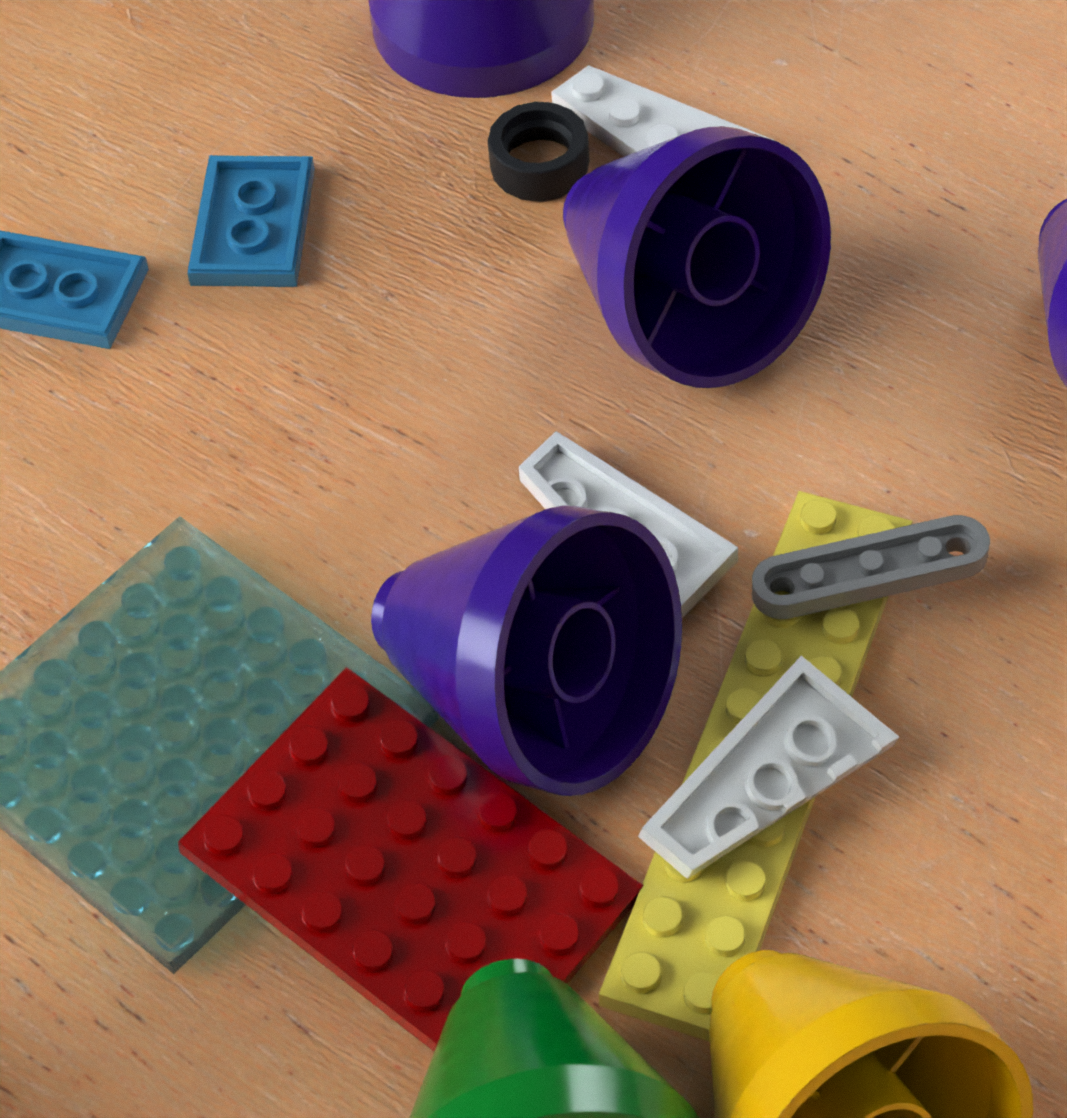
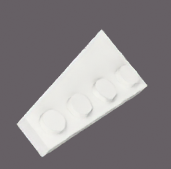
M590 65L552 91V103L573 110L584 121L586 130L623 157L693 130L706 127H733L768 138Z
M557 431L519 466L520 482L545 509L558 506H578L626 515L644 525L657 538L670 560L679 589L682 618L738 562L737 546Z
M800 656L642 827L638 837L685 878L689 879L893 747L899 736L803 656Z

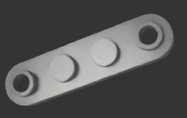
M952 515L772 556L760 562L753 572L752 600L757 609L763 614L776 619H790L968 578L979 573L986 565L990 537L986 528L977 520L967 516ZM958 551L962 552L963 555L953 556L950 552ZM785 591V592H788V593H790V594H788V595H778V594H775V592Z

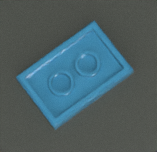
M209 155L187 272L190 286L297 287L315 172L313 156Z
M0 231V329L111 349L149 270L146 257Z

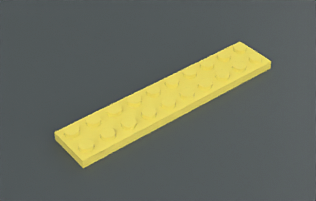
M798 491L773 556L912 525V520ZM785 591L775 592V594H778V595H788V594H790V593L785 592ZM889 596L790 619L769 617L759 611L755 604H753L683 783L800 656H803L852 697ZM816 796L689 879L685 878L655 852L642 884L644 886L639 891L598 994L599 1006L710 1042L711 997L715 984L726 968L737 959L746 954L760 951Z

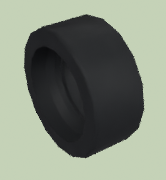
M536 101L517 105L502 113L491 126L488 137L490 169L494 182L507 194L522 200L531 201L556 199L568 194L572 186L580 178L587 175L590 162L588 133L584 121L573 110L556 103ZM535 140L554 141L568 148V151L562 156L542 163L524 162L509 154L521 144Z

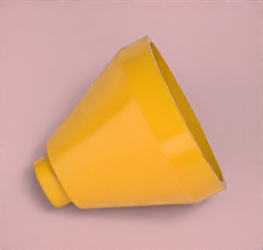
M760 950L742 956L726 968L715 984L711 997L712 1013L709 1023L715 1118H1033V1092L1023 1063L1011 1047L975 1009L955 997L806 955L780 953L773 950Z

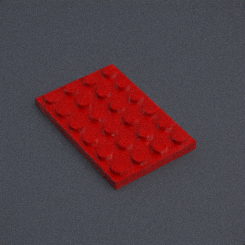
M348 667L330 683L178 841L180 854L432 1051L436 1049L451 1008L460 998L465 982L473 973L488 964L500 960L526 959L541 964L553 977L568 984L631 910L639 891L644 886Z

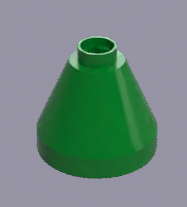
M505 959L493 962L477 970L465 982L460 998L448 1014L410 1118H699L684 1097L568 984L553 977L541 964L526 959Z

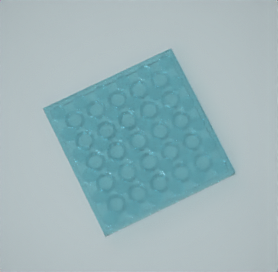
M179 516L0 671V828L171 973L175 974L246 905L180 854L178 841L346 667L429 728L439 719V715L416 689Z

